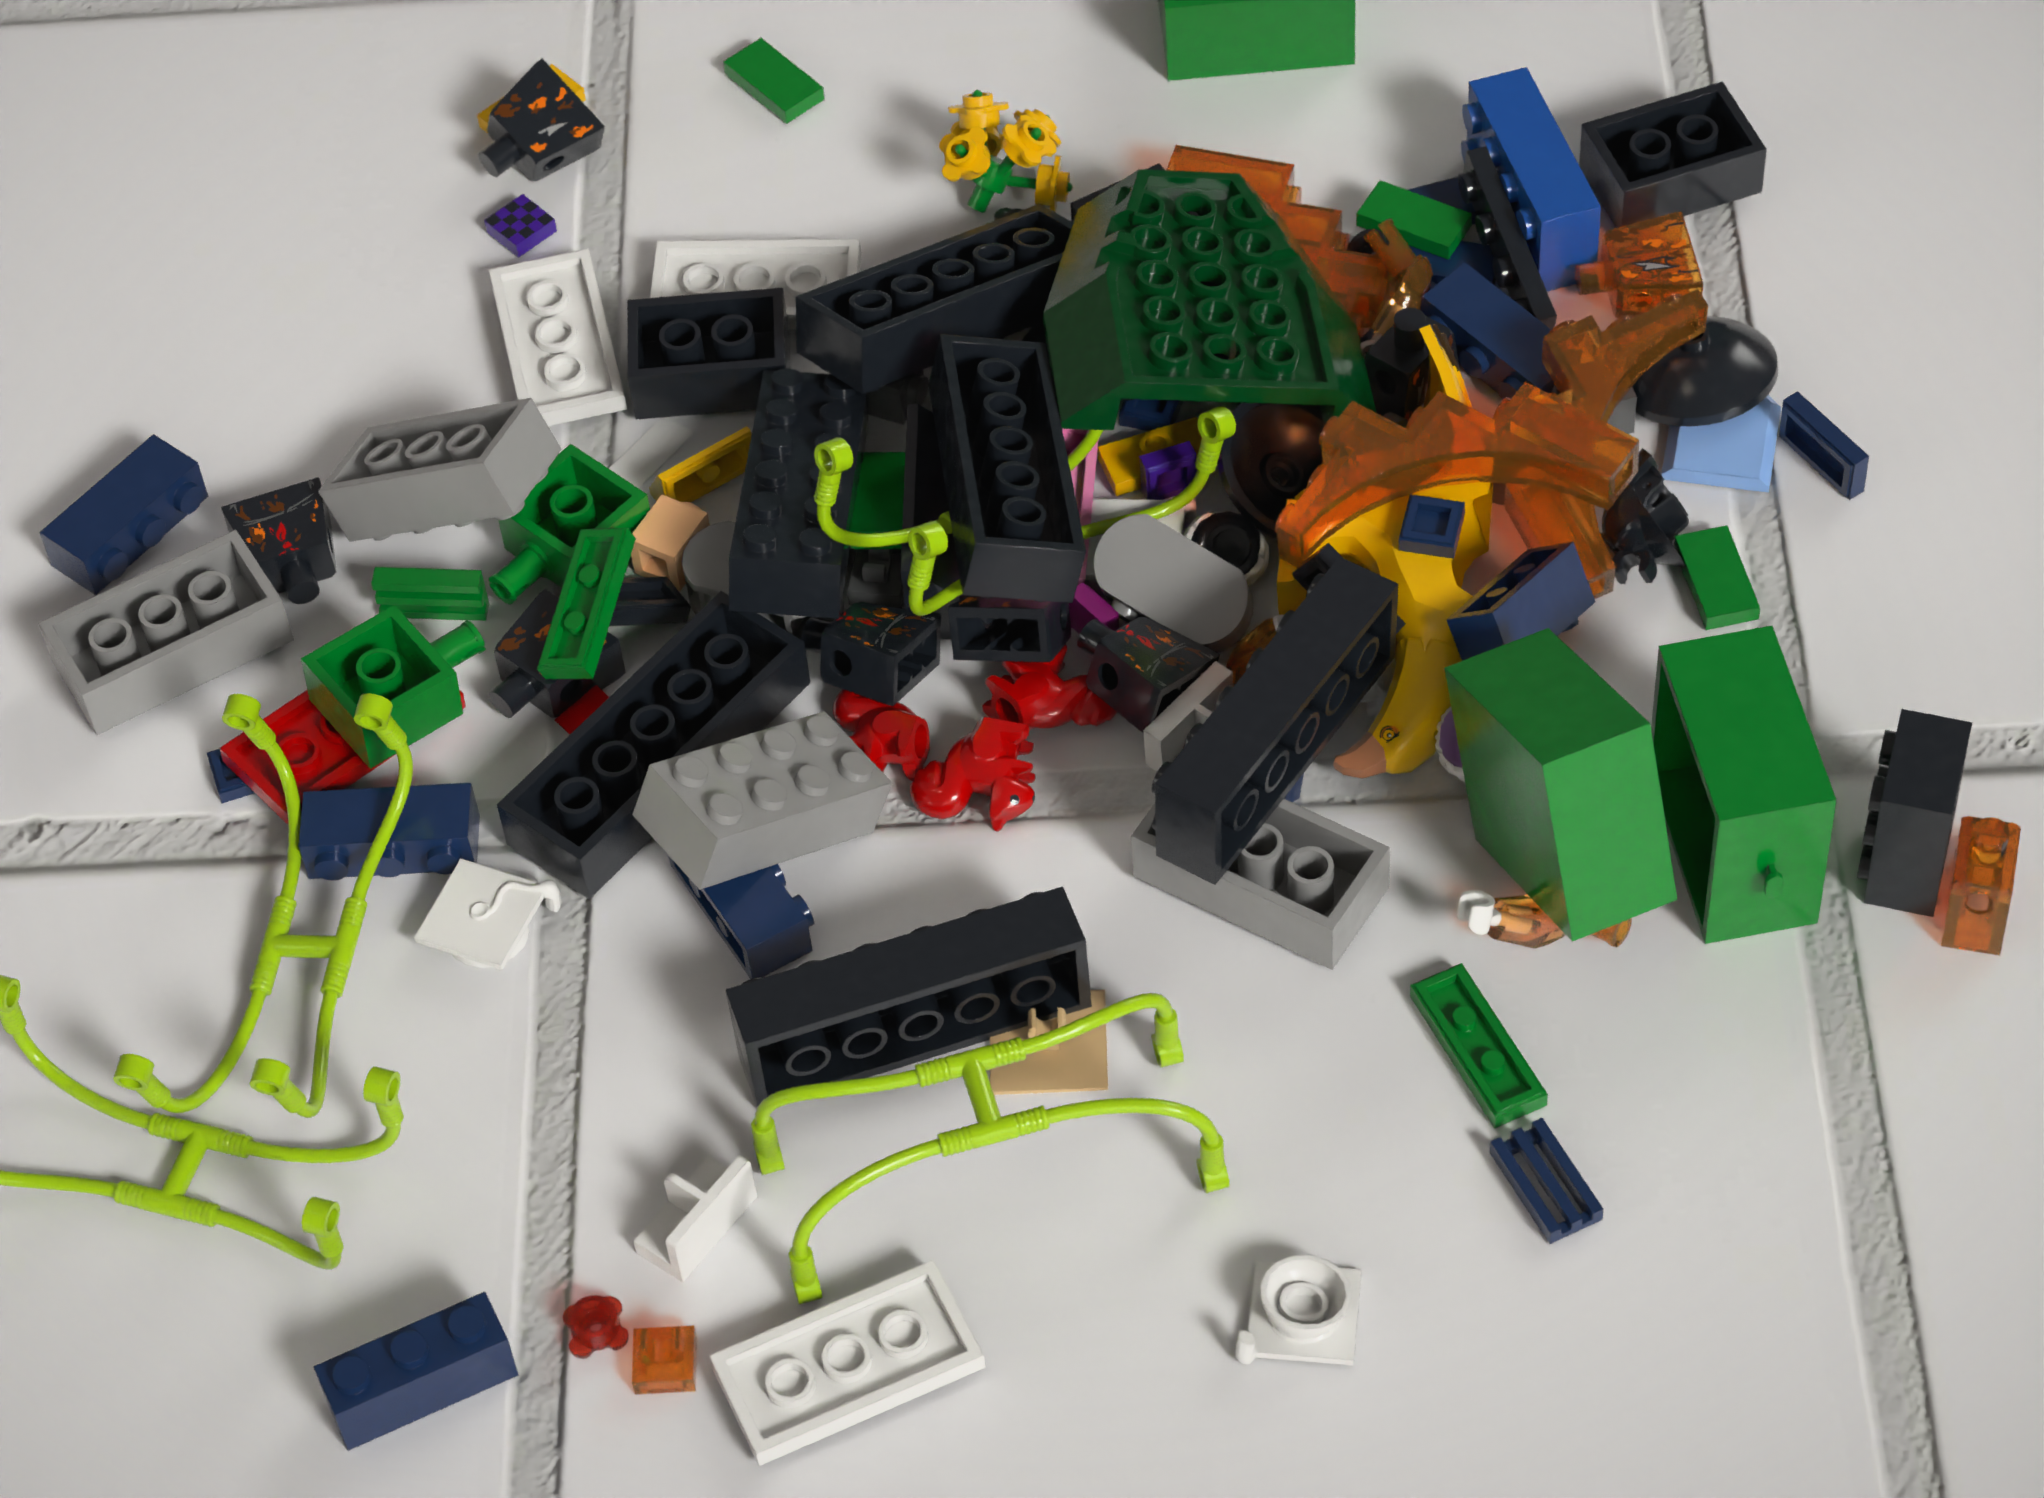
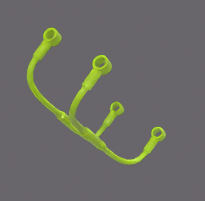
M1219 406L1200 414L1197 425L1202 439L1195 462L1197 472L1190 484L1182 492L1154 507L1081 526L1083 538L1088 539L1102 535L1114 523L1128 516L1148 514L1155 519H1160L1190 503L1201 492L1209 475L1215 471L1223 441L1233 436L1236 431L1235 418L1230 410L1224 406ZM1088 430L1082 441L1068 455L1070 472L1087 456L1104 430ZM841 437L818 444L814 450L815 463L819 469L814 501L817 504L818 522L824 533L839 543L855 547H883L908 542L913 553L907 584L910 587L909 607L912 613L917 616L928 615L961 595L962 588L959 579L931 598L923 601L924 591L930 585L936 556L944 553L948 547L947 534L952 533L949 511L942 513L937 520L891 532L855 533L838 527L831 517V506L836 502L842 472L852 467L853 453L849 444Z
M370 693L361 695L354 715V721L365 729L373 730L390 750H395L399 762L398 779L390 805L362 865L352 895L345 900L336 935L331 936L288 935L297 905L294 896L301 866V853L298 846L302 812L296 781L285 754L276 742L275 733L259 715L260 702L244 694H231L228 696L222 716L223 722L232 728L242 730L256 747L267 752L280 777L288 814V852L285 875L280 896L275 897L249 986L252 994L241 1024L223 1059L206 1082L191 1095L184 1098L171 1097L170 1090L152 1074L153 1062L135 1054H123L120 1056L113 1078L116 1084L126 1089L137 1091L151 1106L162 1108L172 1113H184L199 1107L221 1087L242 1055L259 1018L265 997L271 995L281 958H329L320 989L323 999L317 1025L312 1084L308 1103L306 1102L305 1094L289 1079L290 1067L281 1061L269 1058L257 1059L249 1083L254 1090L272 1095L290 1113H297L305 1118L314 1117L319 1113L326 1091L331 1030L337 998L343 995L367 908L365 898L368 888L400 818L409 794L413 776V759L406 742L407 736L391 716L393 704L387 698Z
M0 975V1021L6 1033L12 1035L21 1051L42 1074L66 1093L97 1111L128 1124L148 1129L150 1135L184 1143L161 1190L125 1180L113 1183L81 1177L0 1170V1185L82 1192L112 1197L118 1204L209 1227H214L218 1224L231 1228L321 1269L330 1270L338 1267L344 1247L337 1228L340 1215L338 1202L314 1196L308 1200L303 1211L302 1230L306 1233L314 1234L319 1252L255 1221L223 1211L218 1204L197 1200L184 1195L207 1149L241 1158H248L251 1155L266 1159L301 1163L350 1162L369 1158L384 1152L398 1139L401 1123L404 1118L398 1099L401 1081L399 1072L373 1066L365 1080L364 1099L367 1102L375 1103L380 1121L386 1127L384 1133L377 1139L361 1145L330 1149L296 1148L254 1141L250 1135L161 1113L149 1115L138 1112L104 1098L84 1087L54 1065L35 1045L25 1029L26 1019L18 1002L21 988L20 982L16 978Z
M1144 993L1121 1000L1062 1027L1029 1039L1021 1040L1020 1037L1005 1040L997 1044L994 1043L944 1058L934 1059L933 1061L916 1064L914 1070L901 1073L797 1086L775 1092L765 1098L757 1107L755 1118L751 1123L754 1139L753 1146L761 1175L785 1169L775 1122L770 1115L775 1109L787 1104L819 1098L879 1092L919 1084L920 1087H925L963 1077L977 1120L975 1124L937 1134V1139L899 1151L863 1168L829 1190L806 1212L795 1231L792 1248L789 1251L790 1274L799 1305L823 1298L814 1263L813 1251L808 1246V1241L813 1229L827 1212L848 1195L871 1181L900 1167L937 1154L947 1157L948 1155L958 1154L966 1150L1042 1131L1043 1129L1046 1130L1049 1129V1124L1069 1119L1115 1113L1157 1114L1184 1120L1194 1125L1202 1133L1203 1136L1200 1139V1158L1196 1159V1165L1204 1192L1209 1193L1230 1187L1229 1176L1224 1162L1223 1138L1218 1134L1216 1127L1206 1115L1190 1106L1161 1099L1112 1098L1084 1101L1049 1109L1039 1106L1038 1108L1035 1107L1026 1111L1001 1116L986 1070L1001 1067L1002 1065L1023 1061L1028 1054L1060 1044L1124 1015L1146 1008H1155L1157 1010L1154 1014L1155 1033L1151 1034V1040L1159 1067L1162 1068L1184 1062L1183 1050L1178 1035L1177 1013L1172 1008L1168 999L1157 993Z

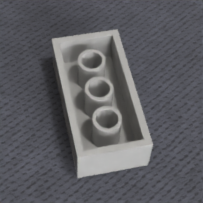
M532 398L368 427L318 492L349 542L370 538L379 541L394 534L412 531L416 534H421L433 528L448 525L463 527L474 521L491 518L505 520L513 517L523 509L525 505L524 500L535 485L547 476L548 467L561 451V447Z
M237 530L227 533L38 623L53 664L96 735L294 641L281 597Z
M823 711L650 764L632 815L698 889L701 890L872 833L892 782L835 721Z
M1286 799L1281 801L1216 885L1156 856V830L1152 827L1155 804L1131 835L1134 877L1331 970L1334 969L1389 888V846Z

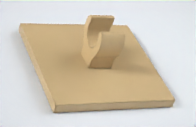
M1090 990L1092 1007L1066 1014V1011L1060 1007L1057 1008L1058 1017L1046 1021L1038 1019L1036 1017V1008H1031L1028 1012V1026L990 1037V1045L1020 1037L1021 1040L1029 1039L1106 1007L1105 990ZM1106 1024L1060 1044L1028 1054L1023 1061L990 1069V1084L994 1095L1108 1090Z

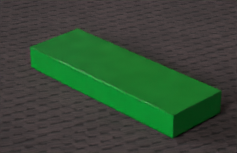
M864 452L850 532L868 534L902 530L905 452ZM902 544L891 545V546H883V547H855V546H851V548H854V549H902Z
M628 528L580 529L537 670L545 679L594 678L636 540Z
M1462 963L1410 985L1412 1001L1494 1128H1498L1547 1106V1092Z

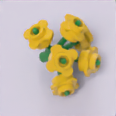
M975 90L971 94L962 96V105L948 107V113H959V121L953 124L951 133L945 135L939 144V148L945 157L942 174L951 182L962 178L976 183L967 203L969 207L985 213L994 193L1003 194L1006 186L1035 189V204L1050 206V210L1054 212L1057 209V202H1067L1068 192L1072 191L1073 185L1070 183V172L1061 171V156H1055L1054 165L1039 164L1043 156H1053L1056 152V147H1059L1061 144V140L1054 133L1057 127L1049 115L1037 109L1033 111L1025 109L1023 113L1017 110L1013 114L1017 122L1014 125L1007 124L1002 129V134H1000L997 126L1000 125L999 110L1008 109L1009 103L993 102V93ZM1001 149H1004L1007 154L1003 160L996 157ZM1017 164L1029 168L1039 164L1037 178L1011 176L1013 173L1012 167Z

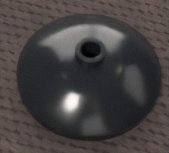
M1716 316L1688 317L1658 326L1638 339L1621 359V364L1637 396L1636 413L1651 421L1673 426L1710 425L1737 417L1763 401L1773 389L1778 377L1777 354L1774 346L1766 336L1740 321Z
M1242 402L1231 412L1235 418L1236 431L1233 436L1223 441L1217 466L1225 491L1238 511L1264 533L1282 540L1287 499H1295L1294 497L1302 490L1348 468L1357 460H1364L1356 438H1331L1326 436L1320 405ZM1272 476L1278 479L1280 485L1274 481Z

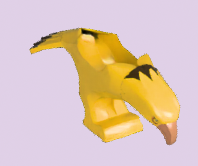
M1429 324L1419 329L1429 350L1428 389L1424 401L1422 429L1438 439L1439 451L1446 462L1429 479L1411 491L1390 492L1358 486L1327 504H1305L1299 499H1287L1277 574L1279 615H1284L1289 610L1295 611L1304 601L1307 591L1293 577L1292 573L1303 561L1328 542L1344 559L1398 583L1397 615L1406 624L1396 634V666L1388 693L1380 712L1366 734L1346 752L1335 756L1333 763L1334 769L1343 775L1362 779L1385 772L1390 774L1412 772L1435 754V736L1438 733L1437 725L1441 721V716L1451 707L1444 668L1462 661L1446 619L1473 597L1461 588L1464 573L1475 558L1489 551L1495 458L1477 411L1472 408L1463 377L1445 333H1440L1437 324ZM1410 494L1465 502V516L1454 559L1399 551V536Z

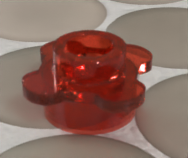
M591 1295L580 1299L564 1311V1325L571 1329L572 1340L569 1343L572 1355L585 1359L590 1357L594 1351L606 1348L620 1350L627 1344L629 1334L628 1330L621 1326L619 1315L622 1312V1304L617 1298L613 1296ZM595 1324L601 1325V1328L597 1331L590 1329Z

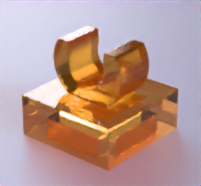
M694 1325L633 1329L632 1385L635 1395L696 1391L697 1335Z

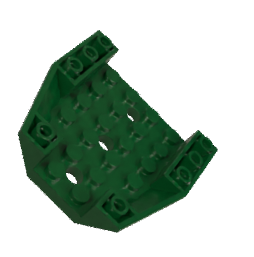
M1138 169L1078 209L1042 318L1062 429L1114 430L1120 400L1125 398L1320 405L1327 437L1348 439L1380 438L1381 430L1356 323L1282 218L1240 173ZM1186 212H1197L1198 216H1194ZM1200 282H1211L1213 287L1203 285ZM1213 354H1224L1228 360L1220 359Z

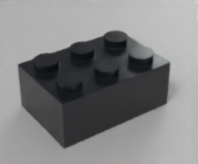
M1722 81L1583 123L1581 127L1579 166L1617 230L1628 234L1630 233L1629 229L1633 227L1641 230L1762 193L1767 148Z
M783 288L627 300L628 383L635 419L756 410L764 369L779 370L791 368L790 334Z
M1901 709L1897 731L1885 730L1878 762L1880 765L1877 776L1875 775L1868 805L1869 813L1857 873L1858 879L1868 880L1864 903L1934 917L1972 722Z

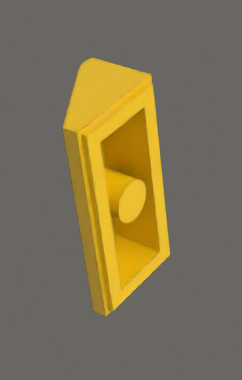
M746 426L657 475L649 487L650 495L656 501L661 495H665L680 502L691 503L745 473L752 435L751 430Z

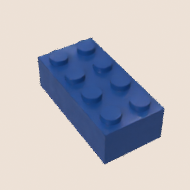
M1524 67L1469 81L1468 104L1462 106L1463 121L1467 130V140L1461 142L1464 164L1468 150L1487 146L1546 291L1575 285L1576 279L1596 277L1601 206L1528 68Z

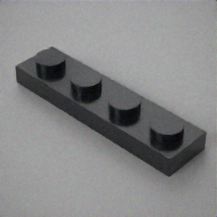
M1487 146L1468 150L1466 152L1463 173L1458 174V186L1463 201L1466 204L1472 203L1476 212L1475 226L1481 244L1483 246L1489 245L1494 256L1492 265L1496 282L1500 288H1507L1511 299L1554 331L1557 318L1556 312Z

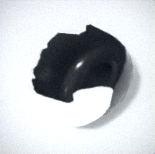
M1226 511L1202 514L1196 517L1184 532V536L1240 569L1248 585L1254 584L1268 568L1269 547L1264 536L1260 534L1254 523H1250L1240 513Z

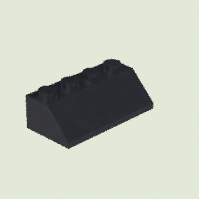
M907 404L902 529L937 520L942 513L949 511L933 412L920 404ZM953 533L947 534L948 547L946 551L936 556L930 585L924 591L923 601L931 598L960 579ZM908 542L902 543L901 579L905 609H910V587L907 584L913 556ZM961 594L940 609L932 612L941 615L940 639H951L948 606L969 595Z

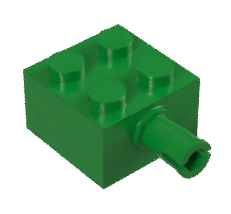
M568 445L548 467L547 476L535 485L524 500L525 505L523 509L511 518L498 520L505 550L516 557L496 574L488 578V581L491 582L489 584L490 588L506 604L514 603L517 597L540 577L548 578L562 588L580 529L628 528L633 533L650 511L648 495L574 445Z
M393 605L302 657L301 662L309 700L371 769L395 755L396 752L395 750H390L373 730L365 729L355 723L354 715L360 696L368 693L377 694L391 701L393 704L391 716L406 733V742L410 746L463 714L457 673L453 668L474 655L484 652L486 648L484 647L485 643L480 632L468 620L463 622L461 626L429 643L404 614Z

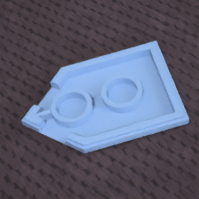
M1767 395L1754 408L1723 422L1702 426L1669 425L1661 474L1664 480L1769 493L1781 406Z

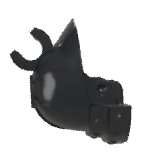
M1642 448L1638 454L1632 456L1631 467L1624 473L1621 485L1609 498L1602 516L1603 532L1600 535L1615 554L1610 567L1619 584H1626L1629 570L1636 565L1639 566L1638 571L1646 583H1652L1657 574L1656 564L1662 563L1686 567L1677 550L1672 545V541L1675 535H1678L1689 524L1688 514L1673 493L1671 494L1663 484L1664 478L1657 470L1659 467L1652 455Z

